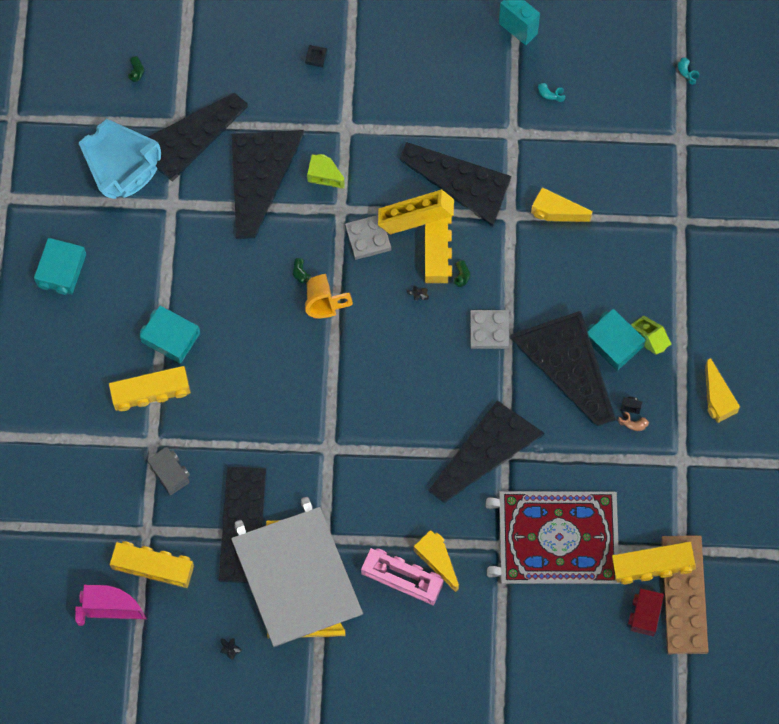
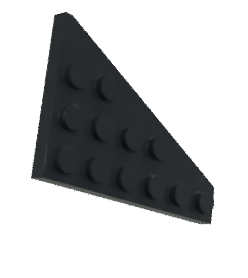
M304 130L232 134L237 239L256 238L259 227L262 225L264 217L276 196V192L280 188L281 181L285 173H287L293 160L292 158L304 137Z
M581 311L510 335L511 339L597 426L616 421Z

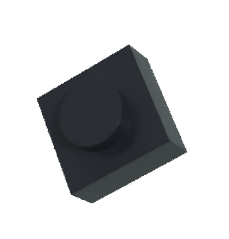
M309 45L305 63L307 65L324 67L327 48Z
M623 397L620 410L640 414L643 401H639L636 397Z

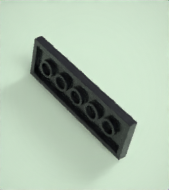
M227 466L219 582L248 583L231 538L238 536L235 530L236 521L242 520L246 533L263 527L266 468Z

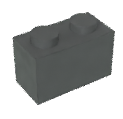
M165 447L147 459V461L171 496L190 483L188 479L190 474L184 465L180 467L177 462L179 458L173 450L170 452Z

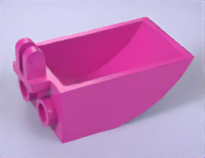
M84 585V590L80 591L82 607H76L75 621L79 626L85 624V615L87 618L146 619L138 603L129 594L107 585Z

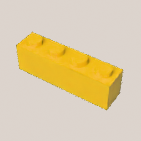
M441 189L378 208V226L389 234H394L454 216V199Z
M452 217L425 224V283H448V277H452V265H448V259H452V248H448V242H452V230H448V224H452Z
M184 366L109 383L116 411H127L130 407L134 406L144 407L155 401L159 403L165 402L168 398L173 397L183 398L191 393Z
M126 541L122 543L116 542L110 562L112 570L188 588L194 569L193 561H190L189 557L182 555L179 558L174 557L166 551L154 552L152 548L141 546V548L134 547V544Z
M691 542L612 555L617 583L621 582V584L633 583V580L638 579L649 581L655 576L666 578L672 576V573L678 572L689 574L692 570L696 569Z

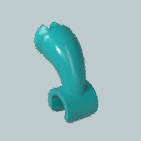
M683 57L678 62V70L683 77L688 79L690 84L694 85L696 84V79L692 77L699 78V72L695 70L689 72L688 65L690 61Z
M546 83L538 85V92L543 98L558 102L564 101L565 95H558L564 92L563 88H557L555 93L547 88Z

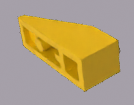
M543 187L535 199L531 213L540 220L590 222L593 212Z
M710 358L705 365L708 413L712 419L715 418L717 423L738 413L740 406Z
M430 530L414 545V552L456 592L459 584L446 546L443 543L444 539L437 532L434 534Z

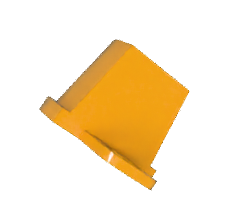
M326 274L318 275L308 280L305 311L309 316L313 318L336 316V309L353 304L350 293L336 296L331 295ZM340 299H347L345 303H338Z

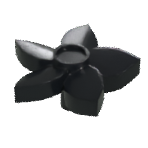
M414 285L413 290H407L408 294L414 295L413 299L419 301V298L421 300L429 299L428 289H419Z
M221 638L220 641L224 647L220 650V653L227 654L233 660L236 654L242 650L235 645V638H232L229 642Z

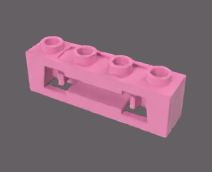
M378 548L376 550L370 549L361 568L362 575L433 606L443 586V579H441L439 574L434 572L429 574L423 571L422 567L416 564L408 565L402 558L397 556L392 558L385 551ZM386 565L390 566V569L416 581L420 580L419 588H416L415 584L385 572L387 569Z

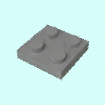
M378 215L345 224L355 260L391 251L387 232L378 226Z
M471 310V349H509V310Z

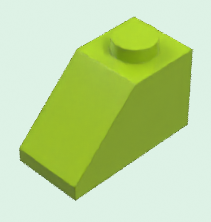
M312 154L307 173L308 182L344 189L345 178L331 158L323 154Z
M642 316L631 324L646 339L644 346L656 355L662 353L671 345L664 327L648 317Z

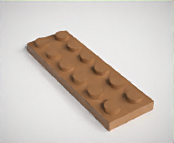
M662 536V547L691 542L696 569L692 570L689 574L678 572L672 573L673 575L663 578L667 654H708L702 536Z

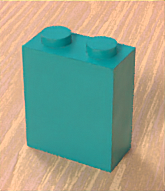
M503 0L500 3L499 24L524 45H527L538 34L540 12L525 0Z
M48 238L34 276L36 285L44 290L53 289L63 295L67 293L73 295L86 257L85 248Z
M159 306L157 310L151 313L147 326L144 325L140 331V339L143 344L180 364L200 335L199 326L162 306Z
M612 309L609 313L607 311L603 313L599 318L600 321L596 325H590L587 330L593 348L618 371L644 347L646 339Z

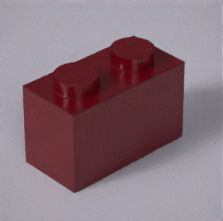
M640 589L639 594L634 595L632 605L636 606L634 613H630L628 624L632 625L631 631L649 636L655 635L664 594Z

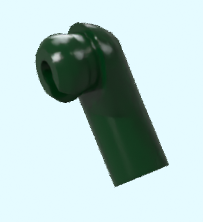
M134 56L130 59L134 69L128 74V78L132 82H138L145 70L138 56Z
M296 258L293 276L300 283L307 284L308 280L312 277L303 270L304 260Z
M461 260L456 263L460 273L454 279V283L458 287L465 286L471 277L465 261Z

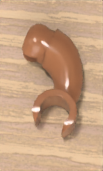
M628 412L623 413L627 420H622L621 417H618L620 425H625L634 431H642L649 424L648 420L644 417L635 422L630 421V414Z

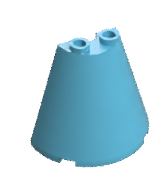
M109 119L104 120L97 126L96 133L85 136L79 142V145L100 192L112 199H116L118 196L125 198L142 189L154 176L157 170V161L161 159V149L155 140Z

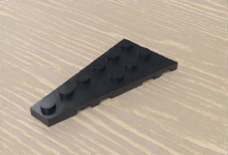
M234 92L148 136V138L155 140L161 149V159L157 161V169L173 182L248 107V103Z
M406 142L400 157L401 162L416 173L426 177L430 183L437 185L455 201L469 208L479 218L481 217L487 221L490 226H494L512 176Z
M497 400L431 486L429 492L442 502H447L462 492L464 488L478 481L483 475L491 472L513 457L514 454L528 447L533 441L544 436V432Z

